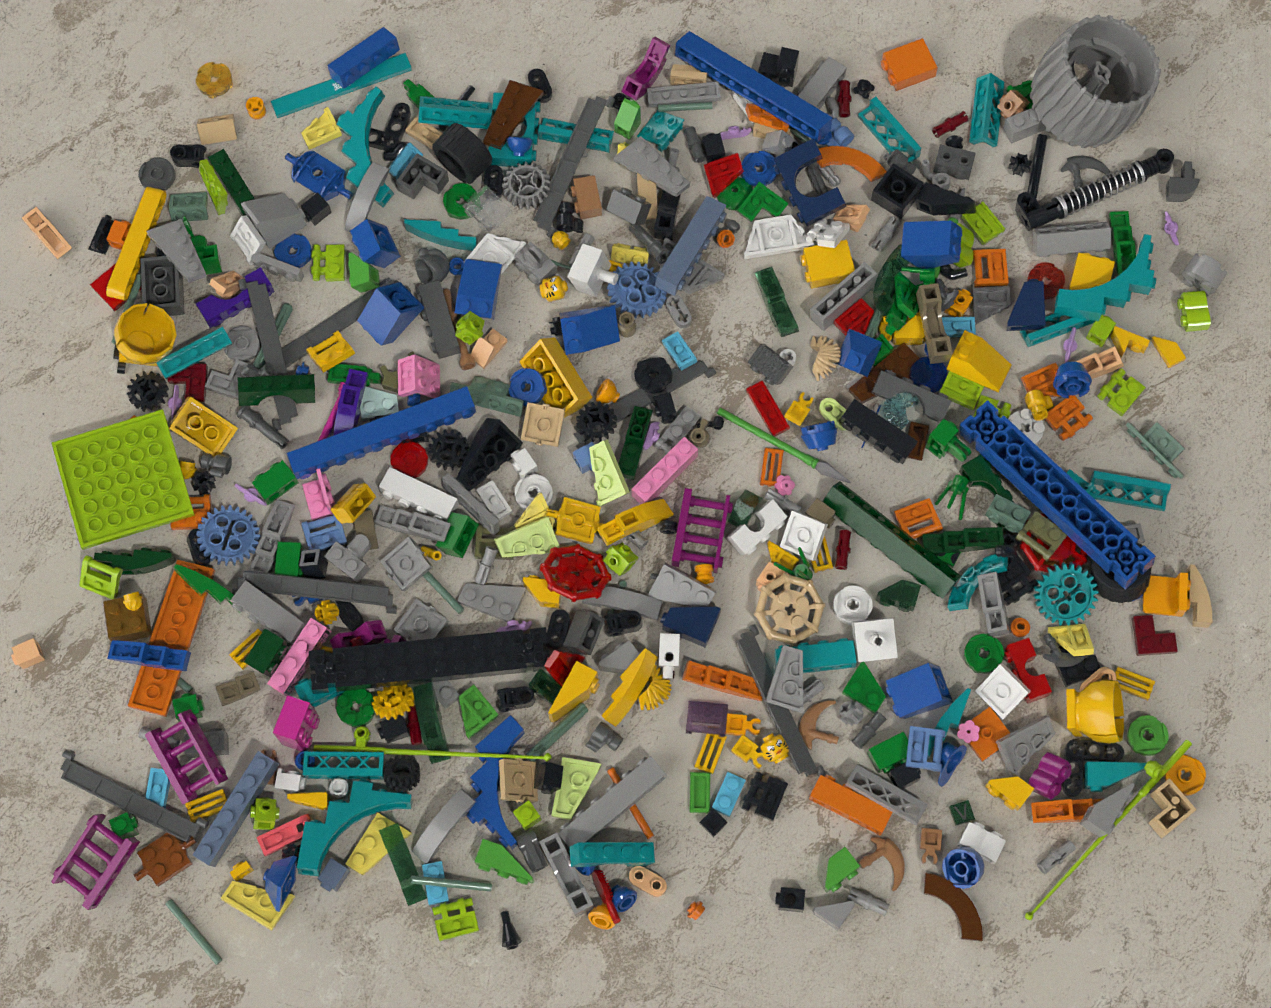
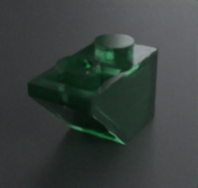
M900 580L879 591L876 601L886 607L892 605L898 607L900 611L913 612L921 585Z

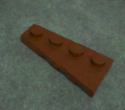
M509 80L483 139V144L501 150L507 142V138L512 136L516 127L523 122L526 114L534 108L537 100L541 99L544 95V91Z
M903 343L870 370L868 377L863 376L851 386L849 392L857 401L863 404L878 397L872 394L871 391L881 371L890 370L896 373L895 377L900 379L905 377L912 380L911 371L913 366L924 362ZM914 369L915 376L920 374V369Z

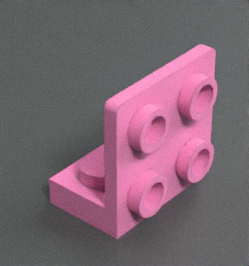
M415 354L398 360V396L406 397L415 393L433 399L440 396L439 364Z
M316 469L319 480L302 484L312 521L332 516L331 508L336 504L334 497H332L329 479H327L326 473L322 474L320 469Z

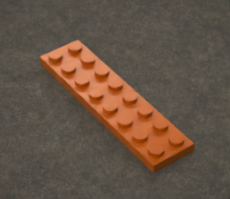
M177 560L176 564L194 570L213 580L215 574L213 568ZM173 571L148 645L189 651L208 592L206 591L200 597ZM141 666L128 707L167 717L182 671Z

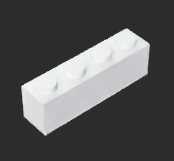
M389 467L379 485L382 496L389 500L394 498L404 507L409 508L411 506L420 514H428L432 518L445 522L448 521L451 512L455 513L459 506L457 498Z

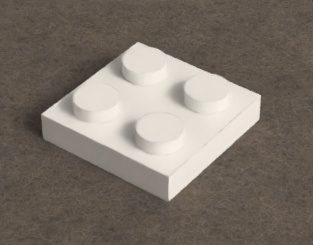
M792 511L780 547L800 555L798 548L801 547L807 559L816 561L828 524L800 512Z
M1001 663L975 692L1002 719H1005L1031 691Z

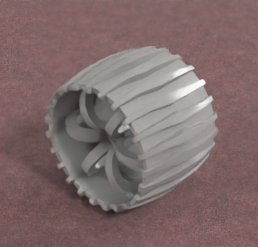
M1095 15L1092 18L1086 17L1064 31L1046 51L1034 74L1031 83L1030 99L1033 101L1032 109L1038 115L1037 120L1047 127L1046 131L1048 133L1051 131L1056 135L1057 140L1060 141L1062 139L1069 142L1068 145L1070 146L1079 145L1081 148L1093 146V148H1096L1119 137L1144 113L1160 82L1161 69H1159L1158 65L1160 59L1156 57L1154 45L1151 46L1146 40V34L1142 35L1138 32L1135 25L1132 27L1125 23L1126 20L1113 19L1111 15L1107 17H1101L1100 15ZM1074 62L1078 65L1080 63L1088 65L1087 68L1090 69L1081 80L1075 74ZM1108 84L1114 86V92L1119 96V101L1111 102L1108 99L1104 101L1100 98L1102 91Z

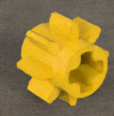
M330 600L321 601V604H317L315 617L319 622L323 621L324 625L332 624V621H337L339 609L335 603L330 604Z

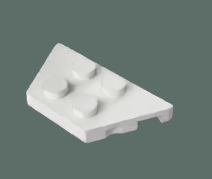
M792 215L755 220L744 253V259L799 251L806 247L815 246L813 241L811 243L806 241L807 235L801 226L797 225Z
M487 233L466 259L502 264V275L515 259V255L527 243Z

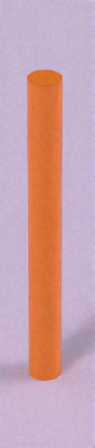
M614 767L607 771L613 782L618 784L621 781ZM634 804L630 811L648 840L654 837V834L637 805Z

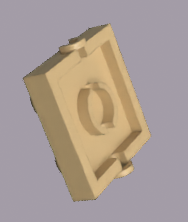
M527 402L521 440L535 442V445L540 446L545 444L559 447L565 409L550 407L549 404L544 403L539 405Z
M522 758L499 760L501 800L516 801V803H524L528 800L531 803L537 802L538 789H534L536 762L523 761Z

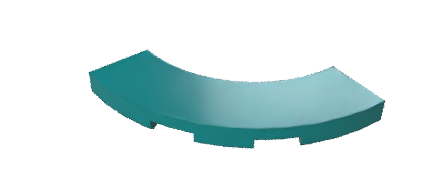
M992 554L983 558V561L974 567H969L961 575V579L950 593L948 610L968 609L971 596L979 586L977 576L1007 571L1008 557L1003 558Z

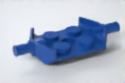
M308 151L297 158L290 153H287L285 156V160L293 164L291 178L294 183L296 181L312 192H318L325 201L339 194H342L349 200L353 197L354 193L345 188L346 171L315 151ZM316 170L323 171L321 176H314L313 174Z

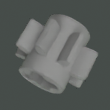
M852 700L844 702L839 709V714L842 715L840 720L846 725L848 723L851 726L858 724L863 719L864 712L861 710L863 706L857 701L855 703Z

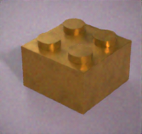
M142 593L140 594L142 596V606L136 611L126 608L125 604H123V601H125L124 597L103 601L108 639L111 642L112 640L132 641L151 637L152 631L148 603Z

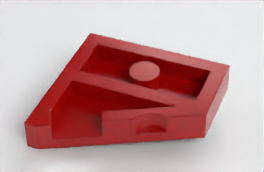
M738 153L704 164L713 198H716L744 172Z
M861 298L836 318L833 324L845 336L849 329L865 334L874 310Z
M554 650L544 667L557 684L562 687L576 661L582 663L585 657L575 653Z

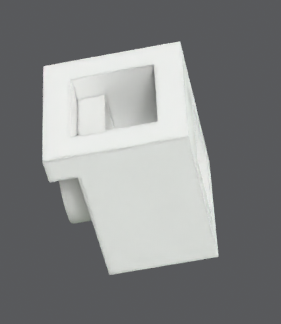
M525 448L516 450L511 454L513 459L512 466L519 473L520 479L538 472L536 463Z
M278 768L274 788L278 792L301 793L302 789L306 788L307 778L299 775V772L287 771L285 773L283 769Z

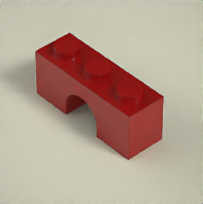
M1030 638L1007 645L1004 652L1006 662L1010 663L1012 667L1011 672L1031 691L1024 698L1027 704L1048 697L1052 692L1045 674L1032 676L1025 669V664L1033 661L1037 656Z

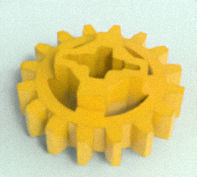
M399 685L388 688L383 687V691H377L378 696H373L374 702H372L376 715H379L381 719L386 717L389 720L391 717L397 719L398 715L404 716L405 711L410 712L409 706H414L413 701L416 699L411 687Z

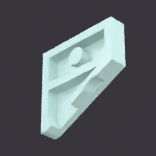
M365 387L360 406L362 421H367L375 416H388L399 412L397 395Z

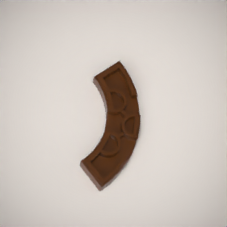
M925 873L924 894L940 899L954 911L961 928V940L982 942L983 932L980 917L968 895L961 888L953 886L954 883L934 874Z

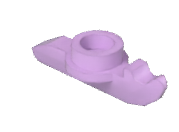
M730 126L728 131L720 133L721 138L725 140L745 137L751 132L752 128L743 127V129H739V126Z
M1166 211L1165 220L1167 223L1164 229L1167 234L1171 235L1174 244L1179 245L1176 235L1178 224L1172 221L1171 216Z
M1075 327L1072 328L1069 339L1063 344L1066 351L1065 363L1070 359L1071 352H1074L1077 348V343L1074 340L1076 334Z
M174 385L173 397L168 401V406L172 409V419L176 415L177 410L182 406L178 385Z
M659 422L650 424L643 445L644 450L650 448L659 439L660 433L657 432L660 428L658 426Z
M238 483L235 484V487L244 493V497L248 502L256 501L258 504L267 505L264 500L258 497L256 489H246Z
M511 620L507 622V626L500 627L495 632L523 630L524 632L531 627L532 621H522L519 624L517 620Z

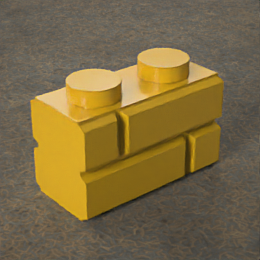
M353 484L337 501V504L331 508V512L341 524L354 523L374 501L376 496L368 484Z

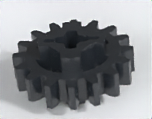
M143 371V376L140 377V375L136 374L137 379L130 380L132 385L127 386L130 391L127 392V396L130 398V403L134 404L136 409L141 407L142 411L145 412L149 408L152 412L153 407L160 408L159 403H166L163 398L169 396L165 392L169 388L165 385L167 382L164 378L161 379L162 377L159 373L155 376L153 371L149 375ZM155 382L159 385L160 389L156 387ZM136 394L140 396L141 401L137 399Z
M599 401L598 405L591 402L590 407L585 404V410L580 409V416H576V427L579 429V434H584L585 440L591 437L592 442L596 438H598L599 442H602V437L609 439L608 434H614L613 428H617V422H615L617 421V416L613 415L614 409H609L608 404L603 407L601 401ZM606 416L609 418V423L605 420Z
M445 429L443 435L437 432L438 438L432 437L433 444L428 445L430 449L428 454L432 457V463L436 462L437 468L443 465L445 471L448 467L453 471L455 465L460 468V462H464V456L467 455L470 448L469 444L466 443V437L461 438V432L455 435L453 429L450 433H447ZM461 448V453L459 456H457L458 451H460Z

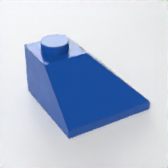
M849 329L840 349V362L835 364L868 377L883 342Z
M296 856L274 861L271 868H267L264 873L265 890L275 910L278 912L282 909L296 882Z

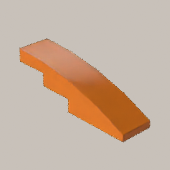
M690 660L687 661L682 680L735 696L762 701L760 691L752 677L732 670L726 671L711 665L705 666Z
M1065 799L1031 803L1033 823L1081 822L1088 808L1102 799Z

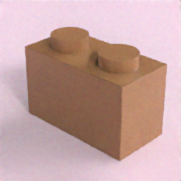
M595 175L573 179L574 186H571L572 197H576L577 200L574 203L576 214H580V219L602 216V207Z

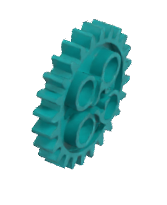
M1063 562L1062 567L1059 568L1057 564H1054L1055 570L1052 571L1048 567V574L1041 573L1044 579L1036 580L1040 586L1034 587L1035 591L1039 592L1034 594V598L1040 600L1036 601L1035 604L1036 606H1041L1039 612H1045V619L1051 616L1050 621L1052 623L1058 619L1059 625H1062L1063 621H1065L1069 626L1070 620L1078 624L1077 618L1080 617L1084 621L1085 613L1091 615L1088 609L1096 608L1092 602L1098 601L1097 597L1093 596L1099 593L1097 589H1093L1097 586V583L1091 582L1094 577L1088 575L1087 569L1081 572V565L1074 568V564L1071 562L1069 567H1067L1065 562ZM1067 577H1073L1071 584H1064ZM1057 588V592L1054 595H1048V590ZM1064 591L1068 592V597H1065V595L1063 594ZM1084 593V597L1081 600L1075 599L1076 594ZM1063 603L1068 604V607H1067L1066 610H1064V611H1060V610H1059V606H1060L1061 604H1063Z

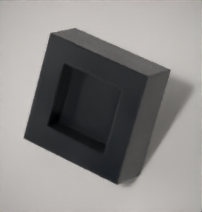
M713 808L699 824L714 838L728 822Z

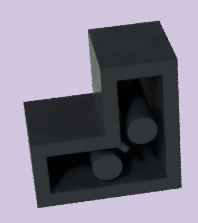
M782 47L780 55L763 52L758 73L782 87H793L798 69L799 50Z

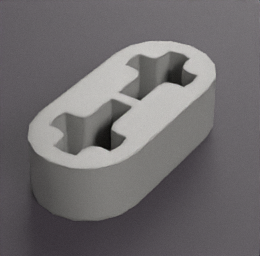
M670 295L666 300V308L673 321L679 328L689 327L692 316L684 301L678 295ZM671 301L678 302V309L674 305L671 306ZM680 313L686 318V322L680 321Z

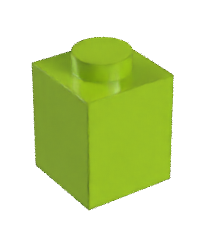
M1101 315L1099 321L1094 322L1086 339L1102 348L1112 333L1116 322L1109 316Z
M529 800L513 811L515 818L525 832L542 820Z

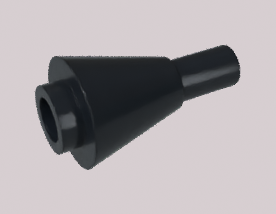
M503 911L501 912L503 922L502 947L512 950L517 948L518 944L522 941L511 923L509 912Z

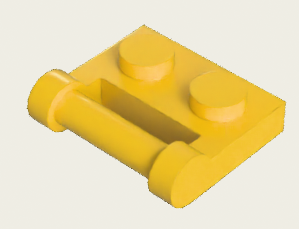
M339 331L334 332L333 336L316 346H310L306 349L309 357L323 373L355 354L353 348Z

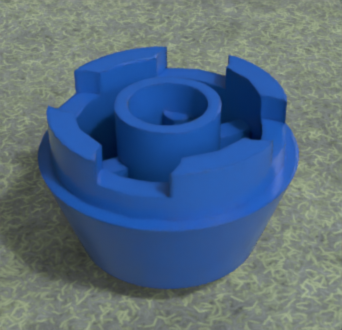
M1066 362L1058 367L1053 386L1057 390V394L1063 398H1069V395L1078 394L1079 397H1082L1089 392L1092 379L1083 364L1079 362Z
M834 420L801 428V438L808 449L817 448V451L827 450L829 445L836 444L838 427H835Z

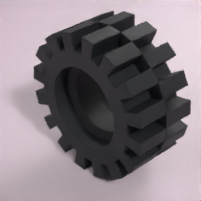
M396 755L394 760L391 757L389 762L386 761L384 766V782H386V786H390L392 791L395 788L396 792H399L400 789L406 792L407 788L411 791L413 790L412 786L416 788L417 783L420 782V767L415 758L412 759L409 755L407 758H405V755H401V758ZM399 771H406L409 774L404 776H398L395 773Z

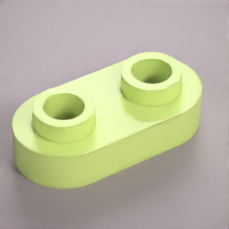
M833 398L823 399L819 407L820 414L828 421L834 420L835 427H838V430H846L839 422L846 409ZM830 407L832 411H826L825 408Z

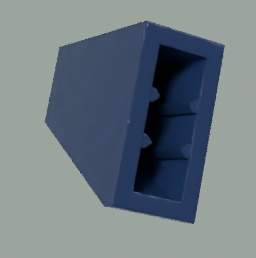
M1030 279L1028 282H1024L1007 322L1006 331L1040 330L1045 328L1043 281Z
M670 608L668 613L664 612L661 618L662 630L671 634H680V638L706 648L721 614V608Z

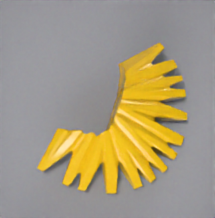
M657 665L654 666L648 679L650 681L649 687L638 696L641 710H644V705L647 711L651 710L650 707L653 710L655 709L654 706L658 708V703L663 705L662 699L668 700V696L671 694L668 692L672 690L669 688L671 687V684H669L670 680L663 679V674L658 676L661 668L659 667L656 670Z

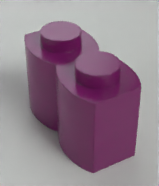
M1047 752L1042 757L1038 768L1031 775L1028 784L1034 788L1033 792L1052 800L1060 793L1061 784L1070 777L1072 766L1067 760Z

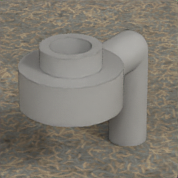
M923 160V176L931 180L932 184H936L945 190L949 189L951 185L950 176L946 173L934 174L930 172L929 160Z

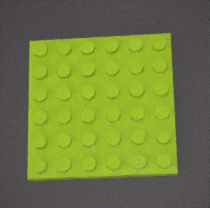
M163 409L51 443L82 550L195 516Z

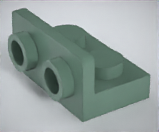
M207 192L171 194L169 212L172 222L179 219L184 221V216H186L188 221L208 220Z
M996 494L985 516L991 522L1000 523L1007 530L1019 533L1031 511Z

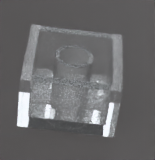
M486 185L478 189L462 206L465 209V213L471 218L474 217L478 221V226L488 232L499 227L512 212Z

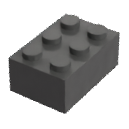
M166 256L141 258L142 304L147 303V307L149 304L160 307L169 316L184 315L183 276L176 269L175 265Z

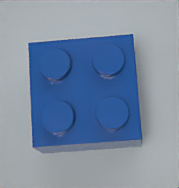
M366 219L350 230L353 237L352 241L357 246L360 252L359 256L363 262L386 268L401 257L387 226Z

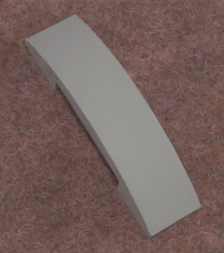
M372 162L352 201L345 225L346 231L350 232V230L367 219L379 188L384 185L390 169Z
M605 586L600 598L583 599L582 603L600 608L605 606L627 612L637 611L641 617L658 621L662 601L636 592Z
M460 789L431 821L412 852L425 864H428L440 849L439 846L459 820L466 816L476 801L463 789Z

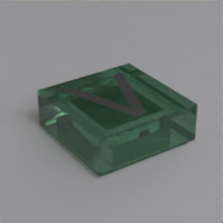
M969 800L949 806L955 826L975 820Z

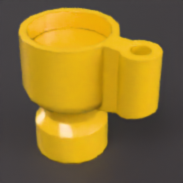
M1032 390L1024 397L1027 408L1031 410L1033 419L1036 421L1045 419L1048 416L1047 409L1049 410L1054 406L1051 397L1043 396L1040 390Z

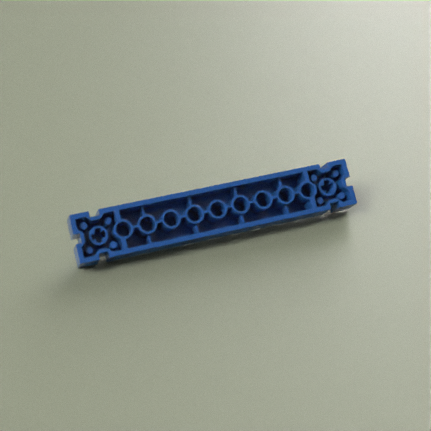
M988 400L976 410V417L970 415L960 423L959 434L969 444L974 441L976 443L975 449L1104 571L1115 573L1114 580L1125 590L1137 580L1138 572L1143 575L1154 565L1156 556L1145 545L1140 548L1137 545L1138 539L1010 420L1005 416L998 417V409Z

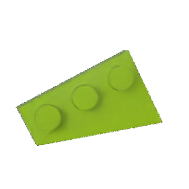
M207 159L201 160L199 172L218 215L225 214L226 206H228V194L215 174L213 166L209 164Z

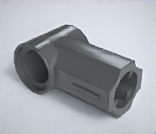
M534 829L515 837L532 873L548 866Z

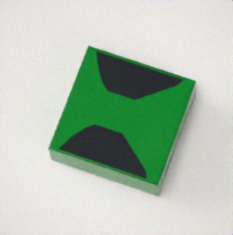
M961 553L938 554L937 557L953 568Z

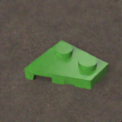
M472 685L458 696L468 739L499 716L475 685Z

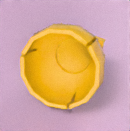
M147 303L136 304L119 316L114 329L116 347L119 350V362L156 367L157 362L171 353L177 334L173 319L164 309L149 304L147 307Z
M1118 680L1092 682L1081 692H1077L1075 689H1066L1067 729L1075 737H1082L1085 734L1095 742L1115 743L1123 740L1124 718L1115 719V717H1124L1123 697Z

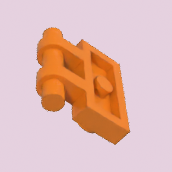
M1070 395L1069 398L1064 399L1048 411V416L1044 420L1054 431L1060 427L1063 429L1064 432L1059 435V438L1064 441L1067 438H1072L1079 429H1084L1088 426L1093 417L1089 413L1083 416L1081 412L1085 409L1084 405L1075 395ZM1075 418L1077 422L1070 426L1067 422Z

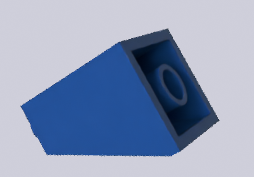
M953 221L904 222L901 257L918 268H935L957 263L961 253L962 228Z
M401 282L376 288L357 321L378 344L383 346L393 343L424 309V306Z
M927 663L886 680V691L889 697L893 699V710L899 718L907 719L953 703L940 666Z

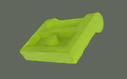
M86 555L82 562L79 586L109 599H115L118 596L119 582L123 570L93 560V557ZM90 567L110 574L112 576L108 577L106 575L93 571L90 569Z

